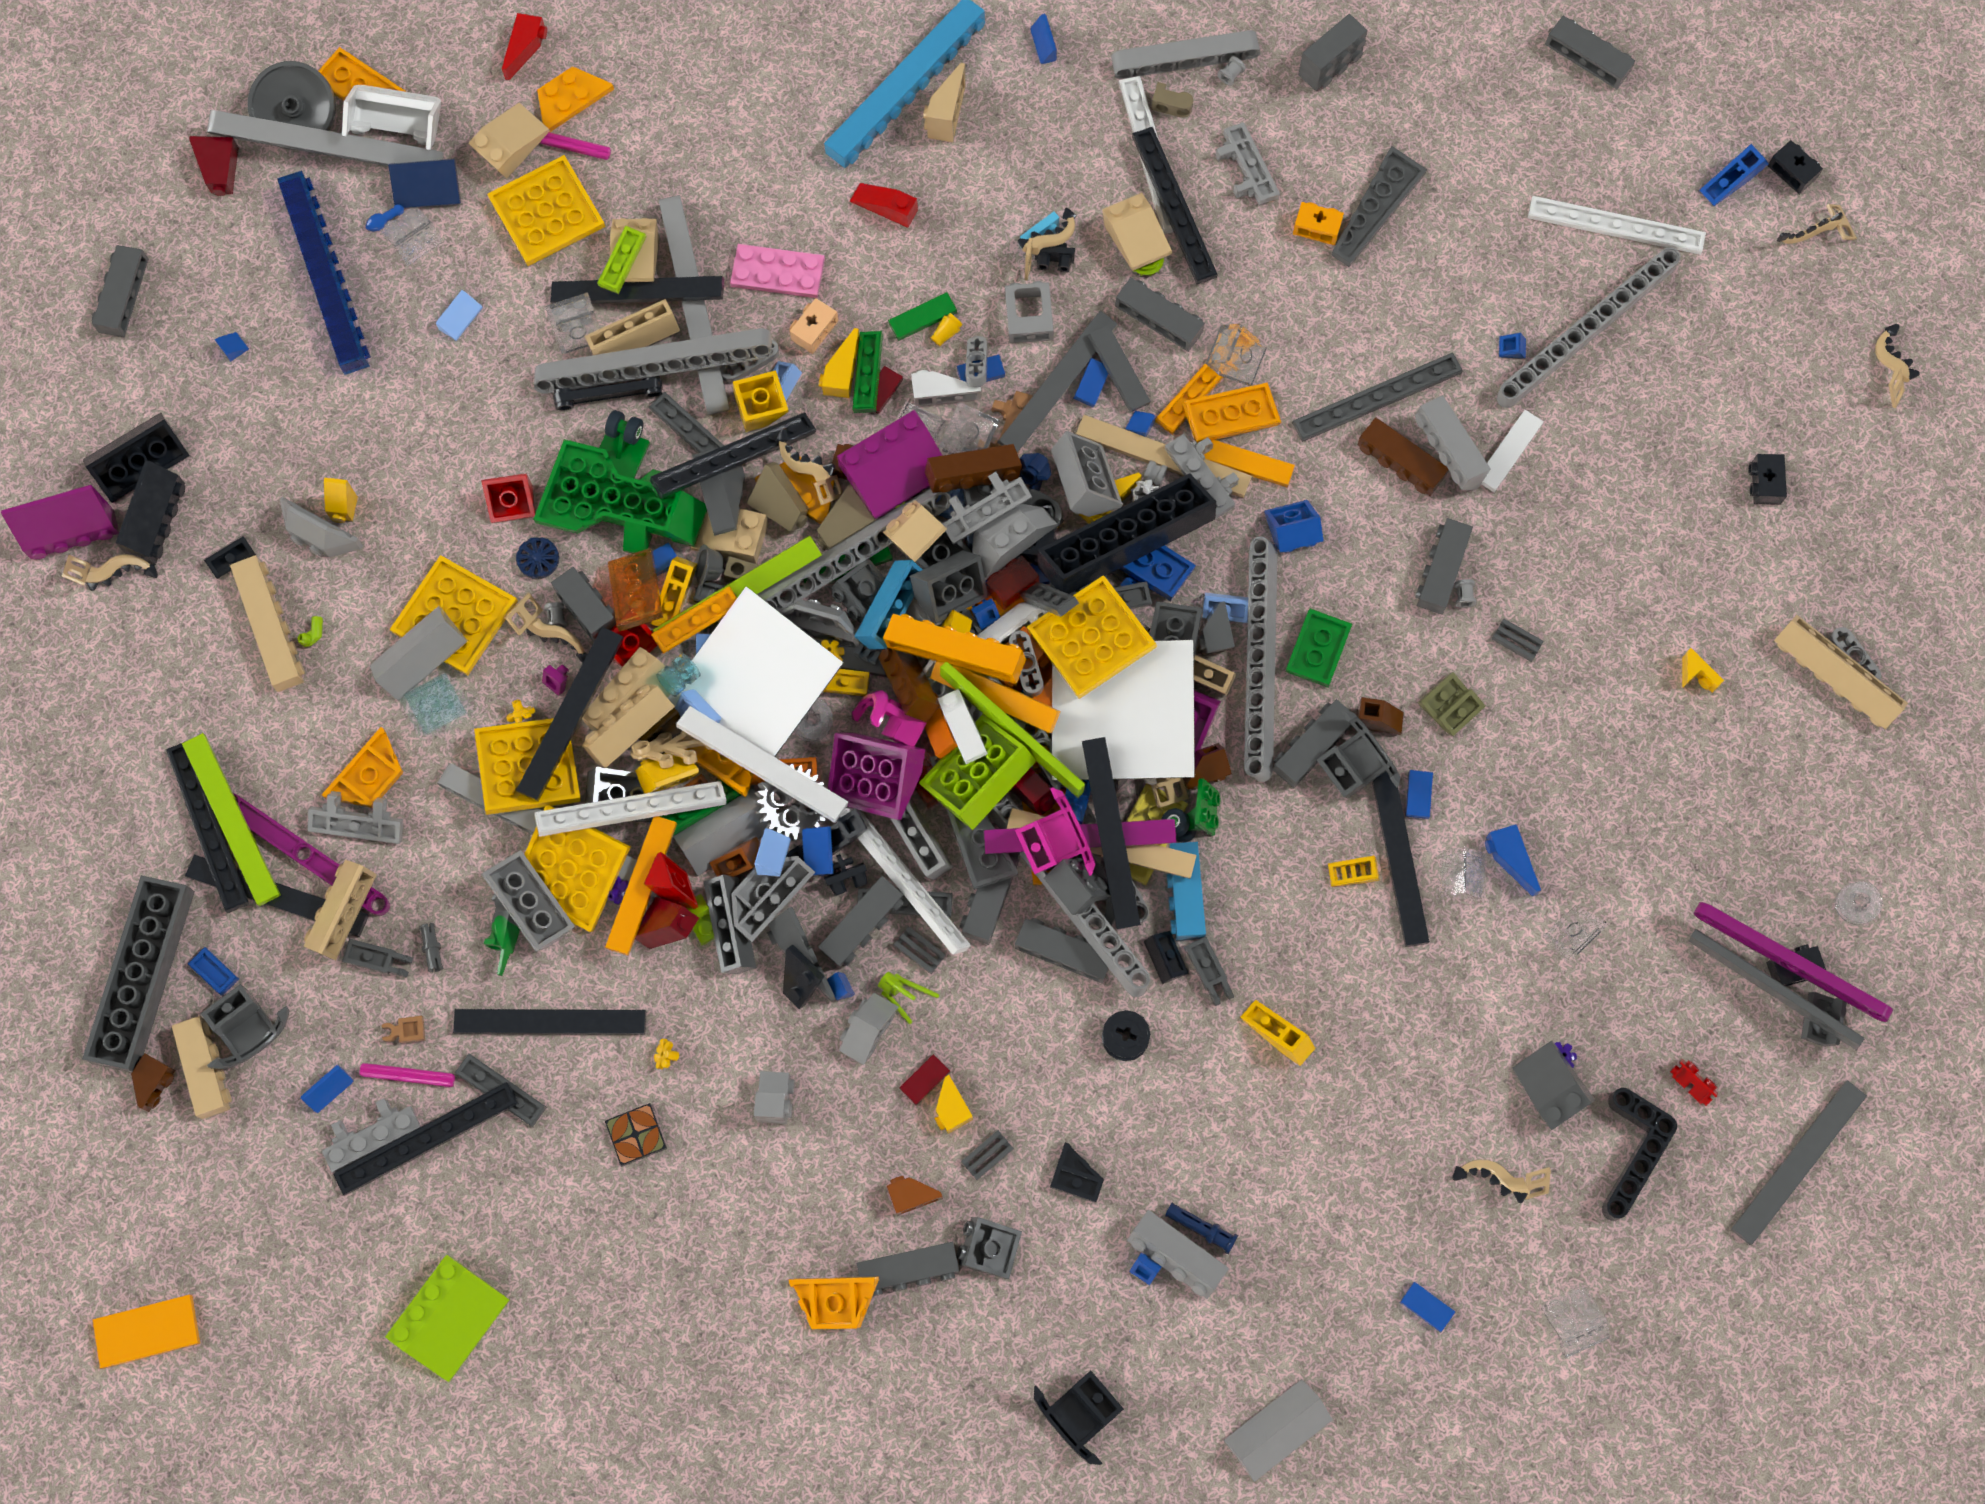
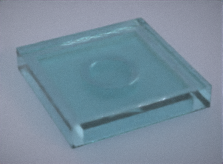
M446 673L404 694L425 735L467 713Z

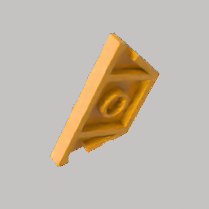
M573 66L537 89L543 124L552 132L613 91L614 86L612 83Z
M785 462L779 464L808 506L807 516L822 524L829 513L831 502L821 505L814 485L816 483L815 477L813 475L797 473L789 468ZM758 475V476L755 477V482H756V483H757V481H758L760 475ZM834 480L831 481V485H832V488H833V489H834V483H835ZM820 485L822 496L824 499H827L825 488L823 485Z
M382 727L377 730L322 793L325 799H327V795L331 791L341 792V802L373 808L374 800L378 797L382 798L403 774L387 733Z
M706 746L685 749L696 752V763L742 796L746 797L748 795L754 775L752 772L714 749H707Z
M879 1276L789 1279V1285L795 1288L800 1298L798 1303L806 1313V1319L811 1329H857L862 1325L878 1284Z

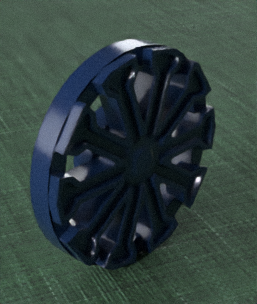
M533 537L523 542L516 554V561L520 571L532 579H542L551 575L557 569L560 559L555 544L543 537ZM537 542H541L539 548H537ZM530 544H532L533 550H531V549L528 548L527 546H529ZM547 561H554V564H550ZM543 567H547L548 571H543ZM538 568L539 572L534 574L535 569Z

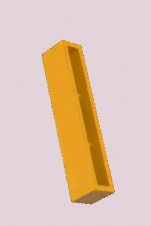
M893 614L883 637L888 648L940 663L948 662L958 668L1017 684L1026 661L1023 650L1017 645L1008 644L1007 646L1000 644L999 641L993 638L982 639L971 632H965L964 634L957 632L956 629L950 626L939 627L928 620H922L921 622L914 620L913 617L907 614H901V616Z

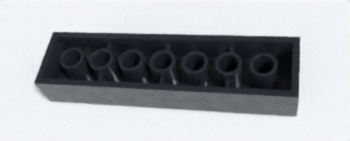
M1189 473L1038 549V568L1057 590L1070 594L1096 581L1103 575L1106 576L1215 520L1217 501Z

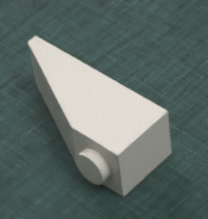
M920 370L911 374L915 407L981 400V387H971L965 381L934 371L928 372L927 370Z
M957 689L938 698L943 714L965 763L968 764L987 755L988 753L973 716L960 690Z

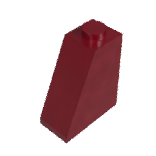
M190 136V144L204 182L211 194L216 196L233 194L239 150L234 138Z
M1032 768L1010 789L1011 792L1038 815H1043L1057 803L1050 787Z
M655 897L642 918L635 940L646 948L652 949L686 939L699 920V917L682 905Z

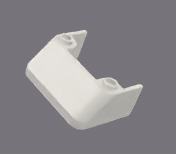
M355 85L344 100L342 136H347L350 130L354 134L362 135L369 131L370 128L413 135L417 143L426 145V149L431 150L436 139L441 99L434 96L380 87Z
M1027 602L1019 603L977 636L982 639L993 638L999 641L1000 644L1006 645L1012 633L1019 631L1023 626L1027 628L1028 625L1048 613V611ZM983 675L1001 684V682L997 678Z

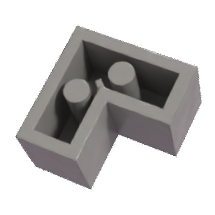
M873 993L868 1000L864 998L858 1010H854L848 1019L850 1027H847L841 1035L840 1040L843 1043L839 1051L864 1065L874 1053L880 1037L892 1023L898 1006L876 993Z
M760 1071L759 1090L755 1094L754 1117L758 1123L787 1124L788 1118H792L793 1104L789 1100V1094H794L795 1080L791 1079L789 1073Z

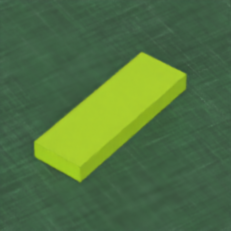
M625 225L597 282L598 286L619 294L647 237L645 233Z

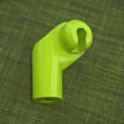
M313 616L311 618V630L298 635L297 641L303 647H311L321 639L323 618L320 616Z

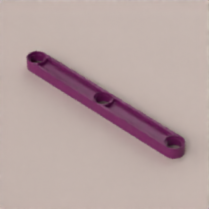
M233 793L252 832L333 886L337 878L335 876L336 871L340 866L338 863ZM303 848L310 849V856L305 860L299 859V851ZM371 887L362 907L373 915L382 916L389 911L390 902L382 893ZM377 899H383L385 902L383 909L379 911L373 910V902Z
M1699 902L1693 914L1701 921L1874 1019L1888 1022L1893 1009L1887 1004L1712 905L1704 902Z

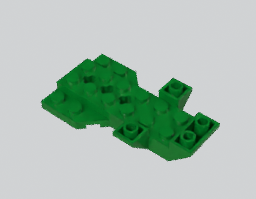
M564 439L533 520L540 525L576 534L601 521L624 526L623 551L645 556L652 539L650 533L671 538L676 543L695 547L707 513V507L704 502L682 490L661 499L650 482V477L663 471L652 469L640 480L618 474L606 449ZM573 486H576L573 490H568L569 488H573ZM594 491H596L594 495L589 496L590 493H594ZM617 496L616 500L610 501L611 498L614 499V497Z

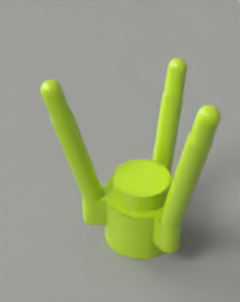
M888 971L878 984V987L883 990L881 995L897 1005V1011L908 1024H912L910 1017L891 994L896 996L901 992L911 1000H915L916 997L904 989L903 984L935 998H939V994L911 982L899 974L894 975Z

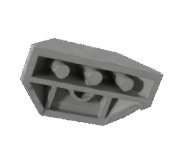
M281 497L280 504L285 527L291 535L290 539L296 544L302 546L304 543L310 547L309 550L318 556L324 554L328 557L360 550L363 547L357 537Z
M1021 504L974 532L972 553L981 557L985 580L1058 526L1043 507Z
M801 599L778 611L809 636L831 642L836 640L839 644L858 647L860 641L854 637L856 630L846 612L842 611V608L830 605L827 607L813 599H808L807 601Z
M798 856L785 858L780 877L757 875L756 868H754L731 893L734 927L752 943L812 877L815 871Z

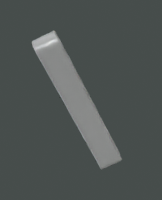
M1248 30L1119 50L1111 55L1115 77L1117 79L1228 63L1232 56L1240 60L1254 59L1261 52L1256 32Z

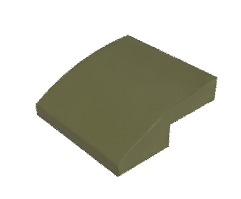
M1454 672L1449 673L1417 702L1451 736L1459 732L1486 707L1472 689H1467Z

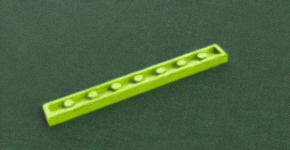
M809 535L654 628L653 632L728 586L731 587L737 598L745 587L758 594L822 556Z
M945 662L940 667V676L956 690L959 689L961 694L988 719L1023 744L1037 762L1077 798L1084 793V782L951 664Z
M201 733L182 743L257 905L262 906L281 896L206 735Z

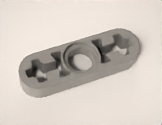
M974 336L967 341L966 381L971 387H981L987 381V340L981 336ZM974 360L982 361L980 363H972Z
M772 340L773 353L768 358L756 360V363L752 366H747L744 362H741L740 365L743 371L740 370V367L738 368L737 363L722 365L720 368L722 379L727 383H733V381L740 380L775 360L779 355L777 342ZM727 369L734 370L735 374L733 376L727 374Z
M1845 627L1835 629L1830 635L1829 640L1843 652L1851 644L1852 647L1845 653L1848 656L1850 652L1858 653L1861 657V661L1858 664L1862 666L1866 663L1864 668L1880 680L1881 672L1852 632ZM1843 635H1844L1845 638H1846V639L1844 640V642H1843V641L1838 642V641H1837L1838 636H1843Z
M1015 631L1009 638V644L1019 646L1015 643H1017V638H1021L1022 641H1025L1023 642L1025 657L1033 661L1032 667L1022 669L1019 676L1022 689L1026 695L1035 697L1042 693L1044 687L1029 635L1024 631ZM1031 674L1034 683H1039L1034 690L1031 687H1026L1029 686L1028 675Z

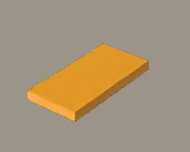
M341 47L318 70L331 85L334 95L343 101L355 85H367L406 92Z
M1268 382L1185 400L1182 404L1197 444L1207 437L1212 441L1281 424Z
M190 1294L92 1319L100 1369L200 1344L193 1296Z

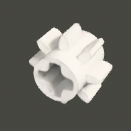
M1145 480V482L1137 481V487L1131 489L1133 492L1132 501L1157 490L1159 486L1152 485V480Z

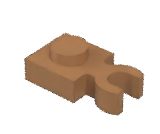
M422 1015L398 1018L397 1026L391 1023L381 1025L383 1029H391L389 1036L382 1037V1040L385 1042H393L397 1037H399L401 1044L425 1041L424 1017Z

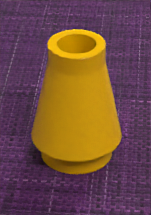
M949 313L942 318L934 334L930 337L931 340L940 347L944 342L961 331L962 323Z

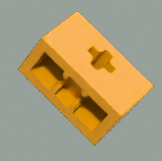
M1301 202L1293 235L1335 245L1344 213L1339 212L1335 208L1320 207L1312 202Z

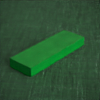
M946 292L889 319L888 324L897 340L900 341L940 322L949 313L952 315L957 314V309Z

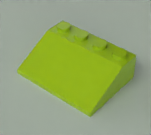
M983 714L975 724L988 754L966 764L959 748L956 747L940 759L919 782L925 790L972 830L1037 761L1023 744Z
M446 1254L385 1338L438 1376L450 1382L510 1299L459 1261Z

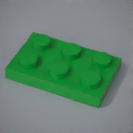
M1309 608L1285 672L1329 688L1352 623Z

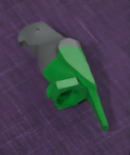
M494 893L491 900L494 901L496 908L491 922V934L488 938L484 939L483 944L490 949L501 951L497 975L503 976L510 953L513 954L520 929Z

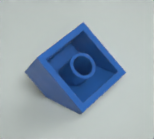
M1308 500L1264 510L1274 545L1279 552H1292L1296 548L1303 546L1312 547L1324 541L1321 518Z

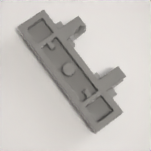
M1243 122L1224 129L1223 135L1226 142H1224L1222 147L1216 149L1215 156L1218 162L1224 158H1232L1233 161L1237 160L1245 176L1243 184H1235L1233 187L1235 197L1240 198L1247 194L1249 197L1255 196L1259 205L1278 199L1280 193L1245 123Z
M1182 434L1166 444L1165 450L1184 476L1191 473L1217 501L1215 516L1217 519L1235 507V502L1229 495L1233 493L1231 488L1238 485L1239 478L1234 472L1223 480L1220 476L1216 478L1203 461L1205 459L1204 454L1213 449L1211 440L1207 437L1198 444L1196 441L1190 443L1186 436Z
M994 472L988 477L995 489L990 491L991 495L971 507L969 504L963 507L957 495L949 499L954 511L950 513L952 518L942 524L947 528L946 533L952 543L956 544L1031 499L1032 496L1021 477L1011 483L1007 479L1002 482L998 474Z
M331 791L327 795V803H324L322 808L311 806L308 809L309 832L395 844L402 842L403 819L392 818L391 812L386 811V798H376L373 802V811L363 814L345 811V807H340L341 792Z
M383 1098L375 1102L381 1114V1117L377 1118V1123L357 1133L353 1131L348 1133L341 1120L332 1124L331 1126L336 1135L332 1139L334 1145L322 1150L331 1172L335 1173L420 1128L421 1125L413 1108L409 1106L401 1111H398L397 1107L391 1109L388 1100Z

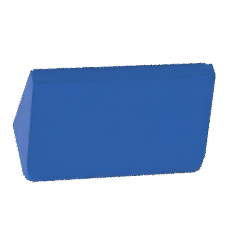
M1042 14L1031 26L1030 30L1040 63L1046 64L1057 60V49L1047 16Z
M831 827L802 829L804 862L815 871L812 876L833 874Z
M336 1065L301 1096V1099L313 1111L319 1113L354 1081L344 1068Z

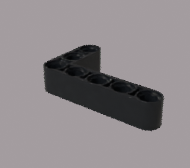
M1619 1088L1611 1093L1608 1098V1105L1614 1112L1646 1132L1603 1203L1602 1213L1610 1221L1619 1220L1628 1214L1677 1130L1675 1118L1627 1088ZM1617 1095H1622L1625 1097V1106H1621L1617 1103ZM1638 1108H1643L1647 1112V1119H1642L1638 1116ZM1660 1121H1663L1668 1125L1667 1133H1664L1660 1130ZM1648 1141L1656 1145V1153L1648 1151ZM1635 1162L1643 1164V1174L1635 1170ZM1624 1182L1632 1186L1631 1194L1623 1191L1622 1185ZM1611 1203H1616L1619 1205V1215H1615L1611 1212Z

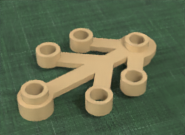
M684 731L673 739L672 734L666 732L659 734L651 742L638 741L631 746L630 754L632 758L638 761L652 759L659 761L661 768H669L674 765L672 755L682 757L684 764L697 762L696 752L694 750H685L686 748L706 746L709 750H712V748Z

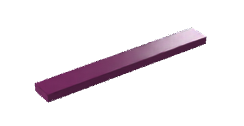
M1175 819L1121 822L1126 846L1176 843ZM1097 823L1080 824L1089 847H1101ZM1019 828L984 830L985 854L1024 852L1015 832Z

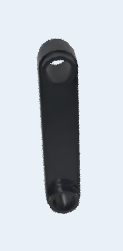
M660 376L642 378L641 381L574 391L570 388H560L554 390L553 399L556 410L563 411L572 409L575 404L641 394H645V397H656L662 395L663 386Z

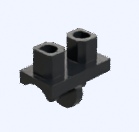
M1067 243L1042 248L1039 254L1035 255L1037 269L1049 270L1051 261L1058 262V271L1068 273L1071 265L1074 264L1075 248L1067 247Z
M841 854L836 855L838 862L833 863V871L840 868L841 871L824 877L827 886H830L834 895L837 896L847 892L843 882L844 879L852 877L855 888L866 885L867 877L865 871L867 869L863 862L846 868L845 866L854 863L852 857L843 860Z

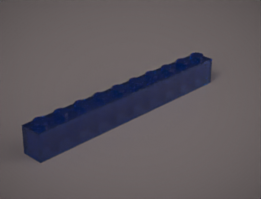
M302 170L277 178L338 364L344 375L370 367L368 359L371 358L367 345L363 346L361 340L365 339L361 327L356 326L355 321L358 320L355 308H350L349 302L352 301L348 288L344 289L342 283H345L346 280L342 270L337 269L336 264H339L335 251L331 252L330 246L333 245L329 232L325 233L324 227H327L323 214L319 215L317 209L321 208L317 196L312 195L311 191L315 190L310 177L306 178Z

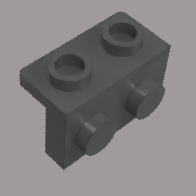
M1808 992L1807 1001L1839 1022L1844 1023L1846 1002L1817 992ZM1804 1017L1801 1039L1824 1047L1840 1044L1841 1040Z

